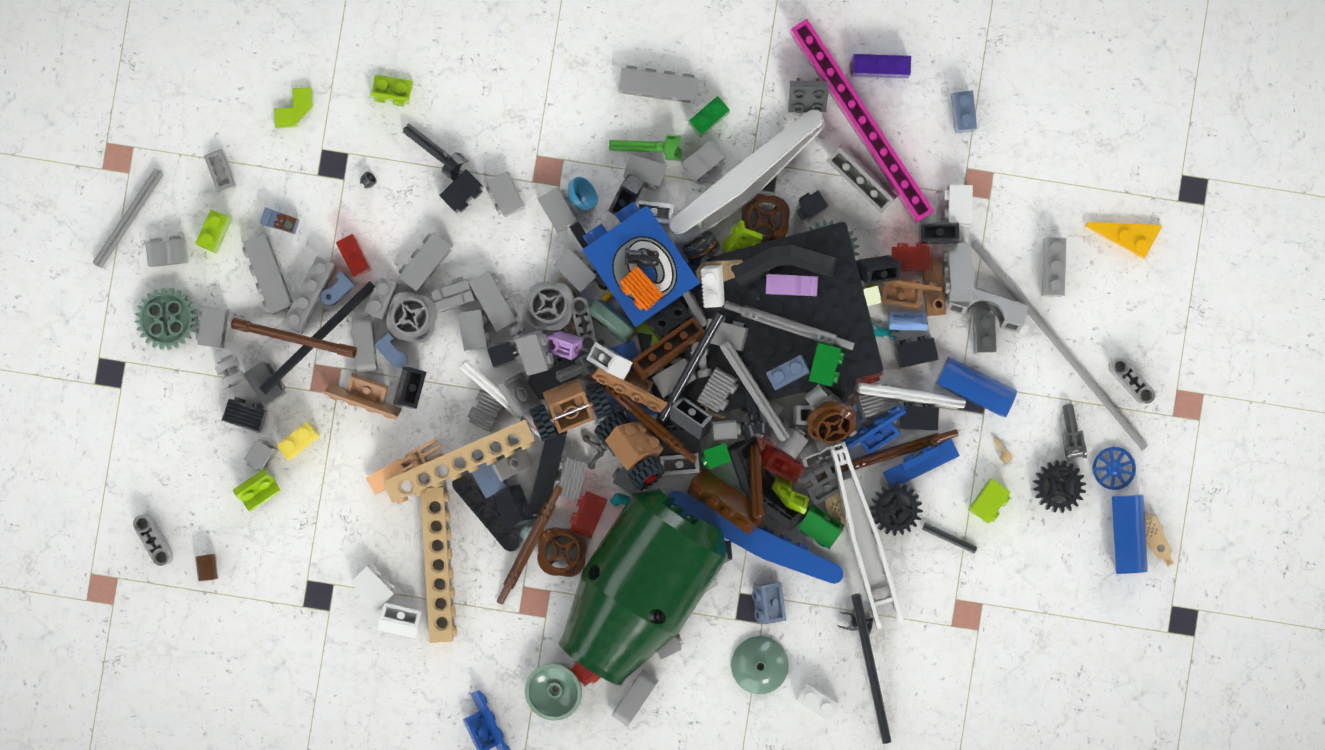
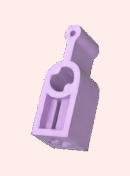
M766 275V294L817 296L818 277Z
M542 330L548 340L549 352L569 360L581 355L583 338L562 331L549 334Z

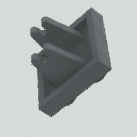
M796 78V81H790L788 112L799 113L810 110L826 112L829 81H820V78H816L815 81H801L800 78Z

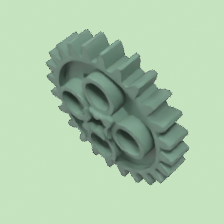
M162 288L161 293L155 289L154 296L147 293L148 300L141 299L144 305H137L141 312L135 313L136 316L140 317L135 323L140 324V327L136 330L143 331L140 337H147L145 343L149 344L153 341L152 347L156 348L159 344V348L163 350L166 345L167 349L171 350L172 344L175 348H179V342L184 345L186 344L184 338L192 339L189 333L196 332L192 326L198 325L197 322L193 321L198 315L193 314V311L197 308L190 307L193 301H186L188 295L184 294L180 297L181 291L177 290L174 294L173 288H170L167 293L166 289ZM164 302L167 303V305H166V312H165ZM177 303L179 305V311L173 314L171 311V307L173 304ZM158 305L160 312L155 316L152 313V309ZM166 315L169 316L170 320L164 322L163 318H165ZM179 322L181 330L175 333L173 325ZM160 324L162 327V331L160 334L156 335L154 333V327ZM167 326H168V330H169V333H170L169 336L166 335V333H167Z

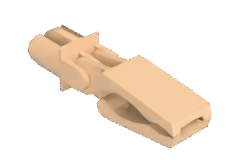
M434 438L406 454V458L403 460L397 459L366 477L374 494L376 495L386 489L383 481L422 465V461L426 463L445 455L444 451L427 459V456L442 448L440 444L425 453L422 451L438 440Z

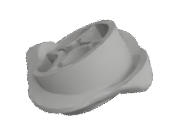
M540 282L531 288L528 294L526 317L533 328L558 331L569 324L572 317L573 293L569 286L559 282ZM547 293H556V294H559V295H558V296L555 295V296H553V297H547V296H545L544 294H547ZM540 298L542 304L538 308L539 311L535 313V305ZM564 300V309L562 313L559 314L558 307L561 305V301ZM547 304L552 305L553 308H552V309L548 308V307H547ZM552 315L555 319L544 320L541 317Z
M411 292L396 293L389 305L386 319L387 328L397 339L412 343L427 342L434 332L437 319L436 306L431 299L423 295ZM418 303L423 307L411 310L407 304ZM402 309L404 314L403 317L399 319L400 322H398V315L400 310ZM409 312L414 315L413 319L415 323L409 320ZM424 313H426L425 323L421 326L420 320L425 316ZM412 325L416 331L404 332L401 328Z

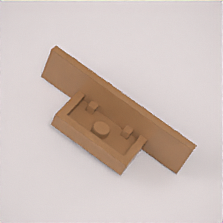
M899 278L898 281L892 280L879 283L884 284L881 302L883 304L920 309L923 291L942 294V287L932 282L923 285L918 280L909 279L908 282H905Z
M600 367L592 376L600 384L614 388L617 393L631 397L633 401L648 406L652 411L661 412L667 405V402L649 393L654 382L648 379L641 381L637 374L629 370L624 380L604 371Z
M353 373L350 376L347 389L329 384L324 392V395L329 396L333 400L347 402L351 406H358L366 409L368 412L382 414L389 419L397 420L402 411V408L384 402L388 385Z

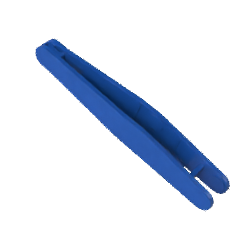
M681 491L669 493L676 498L673 504L683 508L685 515L691 514L699 520H708L723 531L724 538L766 561L833 584L840 582L843 578V570L839 565L808 551V546L801 543L794 545L790 543L792 539L782 534L779 538L773 535V530L765 526L763 529L757 527L748 535L698 499Z

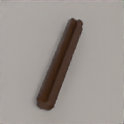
M751 445L749 447L752 516L755 519H759L764 516L761 452L759 445Z

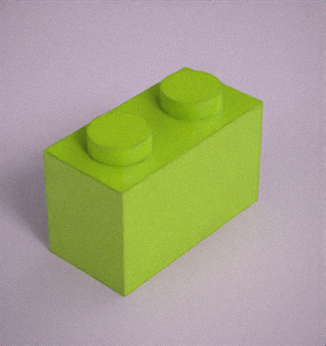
M211 209L195 244L217 254L232 219Z
M989 478L968 508V511L988 524L991 521L994 522L1000 514L998 512L1000 507L1005 506L1011 498L1009 494L1011 492L995 480Z

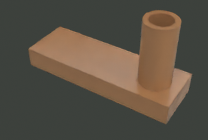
M942 257L922 259L924 285L932 282L942 287V294L924 291L927 316L946 315Z

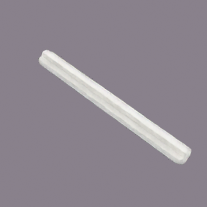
M464 360L459 368L517 418L499 388L467 360ZM528 413L519 418L520 421L527 419L531 431L540 437L533 423V418Z
M861 382L857 388V392L860 394L956 408H964L966 399L963 397Z

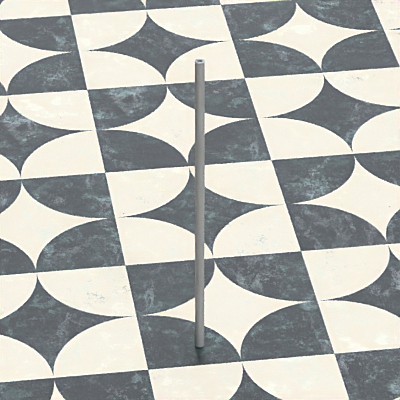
M977 240L972 242V248L1017 301L1028 306L1027 314L1139 448L1144 450L1148 446Z

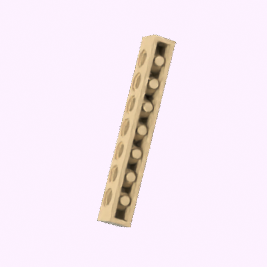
M527 419L385 480L383 484L391 502L397 501L398 504L409 500L407 497L409 495L415 494L417 497L426 493L425 488L433 486V489L444 485L443 481L448 478L453 481L462 477L461 473L466 470L472 473L480 469L478 465L486 462L487 465L497 462L496 457L504 455L506 458L515 454L514 449L519 447L522 450L533 446L532 442L535 441ZM510 434H516L519 437V442L516 445L509 443L508 437ZM494 441L499 442L501 445V450L497 453L493 452L490 447ZM479 449L483 452L481 460L474 459V450ZM458 457L464 458L466 462L463 468H458L455 465V460ZM440 465H445L448 469L445 476L438 474L437 469ZM422 473H427L430 476L427 484L420 481ZM405 480L410 481L412 484L410 491H405L402 488V483Z
M445 487L425 488L426 493L420 496L429 643L453 642L454 637H457V625H453V618L456 617V607L452 606V598H455V589L451 587L454 571L453 567L450 568L449 560L453 559L452 548H449L448 541H451V529H447V521H450V510H446V502H449V492L445 491ZM434 501L439 502L441 506L438 512L431 510V504ZM436 520L442 524L440 531H434L432 528V523ZM435 540H440L443 543V548L440 551L435 550L433 547ZM436 559H441L444 562L443 569L438 570L435 568L434 562ZM438 578L445 581L443 589H439L435 585ZM438 598L446 600L445 608L437 606L436 601ZM439 617L447 619L448 624L446 627L438 625Z

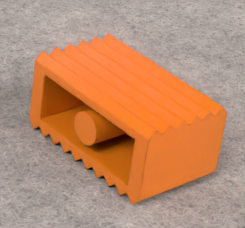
M638 266L620 281L622 284L620 289L627 296L631 294L635 298L633 303L640 311L643 308L647 311L664 296Z

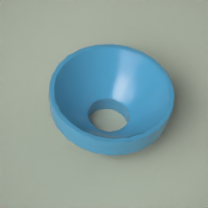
M576 177L568 185V200L576 208L590 210L597 205V193L588 180L583 177Z

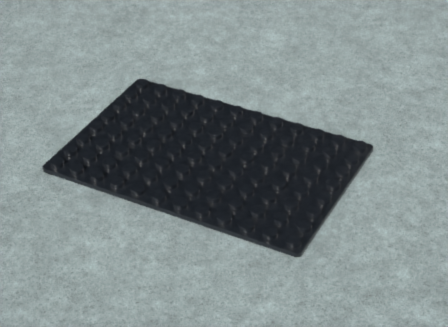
M845 222L723 253L705 261L742 260L744 262L770 247L795 245L837 258L833 277L796 266L779 267L768 273L818 277L817 296L766 294V275L746 286L739 285L736 278L724 281L725 302L729 301L741 306L747 305L835 334L838 338L855 343L853 350L834 345V347L842 348V353H845L842 365L839 364L837 372H840L838 382L834 384L883 371L884 368L848 227ZM687 263L696 276V270L700 264ZM702 283L689 290L693 292L707 319H713L716 311L720 310L726 314L724 317L726 319L725 323L733 324V321L744 323V327L748 328L743 351L736 350L746 367L752 366L753 378L768 401L810 391L819 384L809 381V373L778 390H774L766 373L799 355L804 356L811 370L817 345L822 342L743 317L740 313L725 309L724 305L722 307L705 308L703 306L704 296L702 294L704 292L702 291ZM682 295L679 299L687 309L689 305ZM637 333L641 351L644 352L651 347L652 335ZM710 343L707 348L709 349V353L706 356L707 367L711 368L712 372H714L716 367L721 368L738 378L736 383L739 384L734 394L730 393L726 399L729 403L725 410H720L718 414L747 407L741 379L722 352L720 346ZM692 347L675 359L681 357L682 359L688 358L690 360ZM669 362L668 366L665 367L666 369L672 366L671 362ZM699 365L695 369L696 374L700 370ZM649 376L648 379L654 382L652 379L653 376ZM711 376L698 378L686 385L681 396H684V398L690 400V403L693 402L694 405L706 411V408L701 406V403L697 400ZM653 383L651 387L653 395L666 402L668 397L663 398L657 386ZM668 417L663 427L676 425V423Z

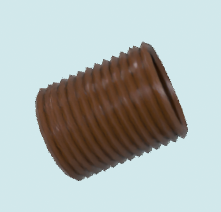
M216 554L195 557L198 581L219 578Z

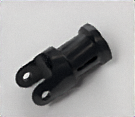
M626 248L624 265L631 263L640 264L645 267L658 266L659 260L657 258L659 257V252L649 249L639 251Z
M840 612L841 614L850 615L851 623L848 627L837 626L850 631L858 630L855 614ZM871 617L866 619L869 635L873 625V618Z

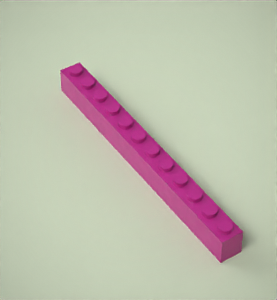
M808 19L791 28L790 35L820 80L829 81V94L915 224L934 212Z

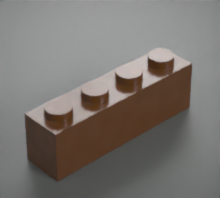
M693 316L631 360V368L640 380L644 381L692 347L694 343L699 342L705 333L704 329Z
M703 468L691 480L688 489L689 494L748 535L762 523L763 518L755 519L752 516L751 499L708 469Z

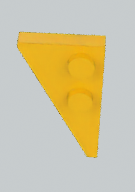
M1088 222L1085 225L1086 228L1142 259H1145L1162 228L1161 225L1104 222Z

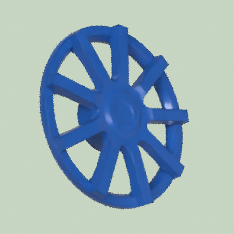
M1119 447L1106 448L1096 456L1093 462L1094 477L1104 488L1110 490L1125 488L1136 475L1135 460L1125 449ZM1112 450L1121 451L1117 460H1114ZM1109 451L1111 461L1108 462L1101 455ZM1126 454L1130 460L1120 463L1123 455ZM1098 459L1103 461L1106 467H1096ZM1132 464V472L1124 470L1123 467ZM1105 470L1107 473L1099 479L1096 471ZM1121 473L1131 475L1127 482L1124 481ZM1108 476H1111L1110 486L1103 483ZM1117 476L1122 485L1114 487L1115 477Z

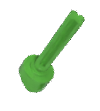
M667 134L664 142L609 140V150L664 152L666 160L681 161L682 150L679 147L681 135Z

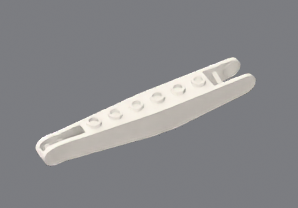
M818 110L806 112L678 213L670 222V228L675 233L677 242L683 245L689 244L745 206L761 192L824 129L825 121L821 112Z
M845 441L830 445L849 537L876 628L879 630L882 626L875 606L888 602H893L897 621L902 623L901 610L879 533L853 468ZM847 464L851 478L843 480L840 466ZM888 586L890 596L873 600L871 590Z

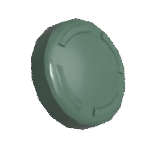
M595 300L589 307L591 316L622 342L630 341L636 334L634 326L605 301Z

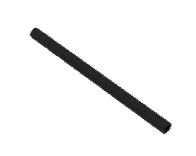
M369 281L312 338L323 340L374 290L375 285ZM304 345L300 347L259 389L266 395L313 347Z
M716 311L668 397L666 407L659 413L656 421L662 426L667 421L671 407L680 398L726 315L724 312Z
M857 593L851 595L882 744H888L892 742L862 598L861 594Z

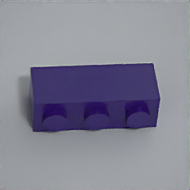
M853 54L851 77L909 78L911 75V56Z

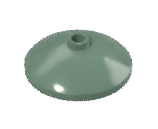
M764 636L751 637L743 641L733 653L731 660L733 677L740 687L750 693H770L782 685L788 674L789 662L787 654L783 647L771 638ZM759 663L764 664L762 670L757 669Z
M547 663L539 666L529 675L525 684V697L529 707L535 714L546 720L557 721L569 717L577 710L582 699V686L579 678L570 668L558 663ZM558 686L559 691H555L553 687Z

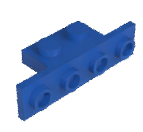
M904 404L894 406L889 410L888 414L878 416L871 425L861 427L852 437L847 436L841 442L845 441L848 450L861 443L868 454L872 453L901 434L893 421L906 413V406Z
M952 439L933 448L927 446L920 450L921 454L915 457L911 454L903 458L904 462L882 472L887 483H891L894 488L896 482L901 485L959 457L960 455Z
M480 690L472 692L471 696L478 712L462 720L476 749L490 750L496 747L497 750H511L503 740L502 730L495 723L494 713L489 710L486 704V696Z

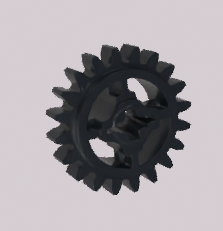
M1055 460L1054 466L1047 462V469L1043 466L1040 467L1042 474L1035 473L1039 480L1032 481L1038 485L1032 488V490L1038 491V494L1034 497L1041 498L1039 505L1046 503V510L1052 506V512L1056 513L1058 508L1061 513H1064L1065 507L1068 511H1072L1071 504L1078 507L1079 505L1076 500H1083L1080 493H1086L1084 489H1081V486H1085L1086 483L1080 482L1084 475H1077L1080 469L1076 468L1073 470V463L1066 466L1065 460L1061 462V465H1059L1058 460ZM1055 471H1064L1067 473V475L1062 478H1058L1054 476L1052 473ZM1046 479H1048V482H1049V484H1050V487H1049V490H1048L1047 493L1045 492V481H1046ZM1071 480H1073L1074 490L1072 494L1069 490V484ZM1056 482L1062 483V490H1056V488L1058 487L1056 485ZM1061 495L1066 500L1055 502L1051 499L1054 496Z
M896 482L894 488L891 483H888L887 490L881 486L882 493L875 491L878 498H871L875 505H871L869 508L874 510L871 513L872 517H876L874 523H880L878 526L879 530L885 528V534L892 530V535L896 536L898 530L901 535H904V529L911 532L910 525L917 527L914 520H921L917 513H922L923 510L917 508L922 505V502L916 501L919 498L918 494L912 495L914 492L913 488L907 491L906 484L900 488V484ZM893 495L890 502L883 505L885 499ZM901 495L907 497L910 506L903 505ZM897 505L900 508V510H896L895 513L894 511H892V508H895ZM881 512H886L890 515L891 523L884 520ZM909 514L903 522L899 523L902 516Z

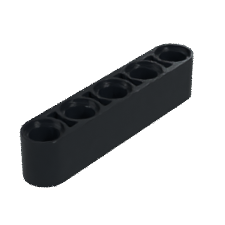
M554 427L557 436L544 442L529 503L535 519H537L545 501L549 500L553 492L567 436V431L559 434L556 427Z
M462 475L460 478L464 479L467 485L464 489H459L456 484L458 479L453 480V489L506 551H515L520 546L519 537L513 530H506L500 514L467 476ZM472 493H476L479 496V501L476 504H472L469 501V496ZM483 508L491 510L490 518L482 517L481 511ZM495 523L503 524L504 530L502 533L494 531ZM512 537L516 540L514 548H509L506 545L507 538Z

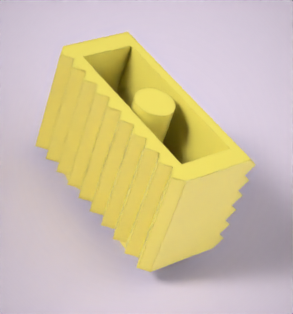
M304 422V425L301 424V427L295 429V432L289 434V437L280 441V444H277V448L287 460H291L321 435L310 422Z

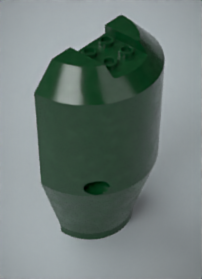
M661 488L637 492L631 495L582 570L563 636L558 642L562 650L580 665L616 685H622L628 676L678 635L728 559L723 531L708 520H699L691 514L685 515L683 508L673 504L676 498ZM662 612L666 615L665 622L661 619Z

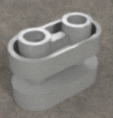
M229 355L217 362L218 365L215 367L217 374H224L225 379L221 381L223 389L235 386L246 379L243 371L237 373L235 369L240 365L237 357L233 358L232 355Z

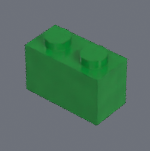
M717 96L688 121V124L701 138L730 113V109Z
M818 343L809 381L827 386H833L834 383H837L840 372H837L838 365H842L845 354L842 353V348Z
M725 443L703 450L704 454L700 455L704 467L708 466L709 469L731 462Z
M812 504L800 521L798 529L803 535L810 536L816 540L820 546L830 549L842 533L845 525Z

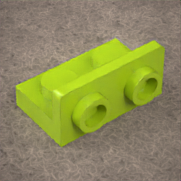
M375 75L370 97L374 98V102L378 103L392 101L393 105L396 106L410 104L413 81Z
M740 220L737 225L733 226L728 238L723 240L721 246L723 253L757 245L762 240V234L746 229L744 221Z
M263 469L232 491L244 503L246 509L251 512L280 493L281 489L275 478Z

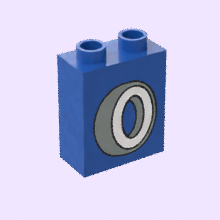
M633 201L615 214L620 222L619 225L607 232L601 223L582 236L588 244L582 251L633 326L636 327L700 282L649 207L646 205L639 210ZM625 249L658 251L659 257L657 259L659 260V265L655 267H645L640 264L631 263L624 265ZM636 266L643 271L664 295L647 311L644 308L640 311L633 303L635 298L631 294L627 296L620 289L622 285L620 281Z

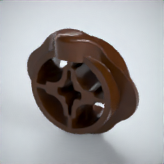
M757 194L742 207L741 220L744 221L745 228L752 231L761 226H767L772 233L762 234L761 242H768L786 236L789 228L790 209L785 200L778 196ZM768 202L775 207L765 212L758 204ZM754 209L758 218L751 226L750 214ZM779 211L780 223L776 228L773 223V217ZM761 213L769 215L768 221L770 225L766 222H761L763 219Z
M837 401L825 402L808 415V434L813 439L824 443H838L855 430L856 412L847 404Z
M558 527L546 529L541 534L537 554L540 568L552 576L573 577L580 574L585 566L587 549L586 540L583 535L574 529ZM558 537H568L572 541L561 545L555 539ZM551 543L554 547V554L548 560L547 548ZM556 545H557L559 548H562V549H565V548H566V549H567V550H565V554H566V557L568 558V560H567L565 557H563L562 555H559V556H558L559 551H558V548L556 547ZM576 545L577 557L573 562L569 553ZM559 560H565L569 566L557 568L552 566V564Z

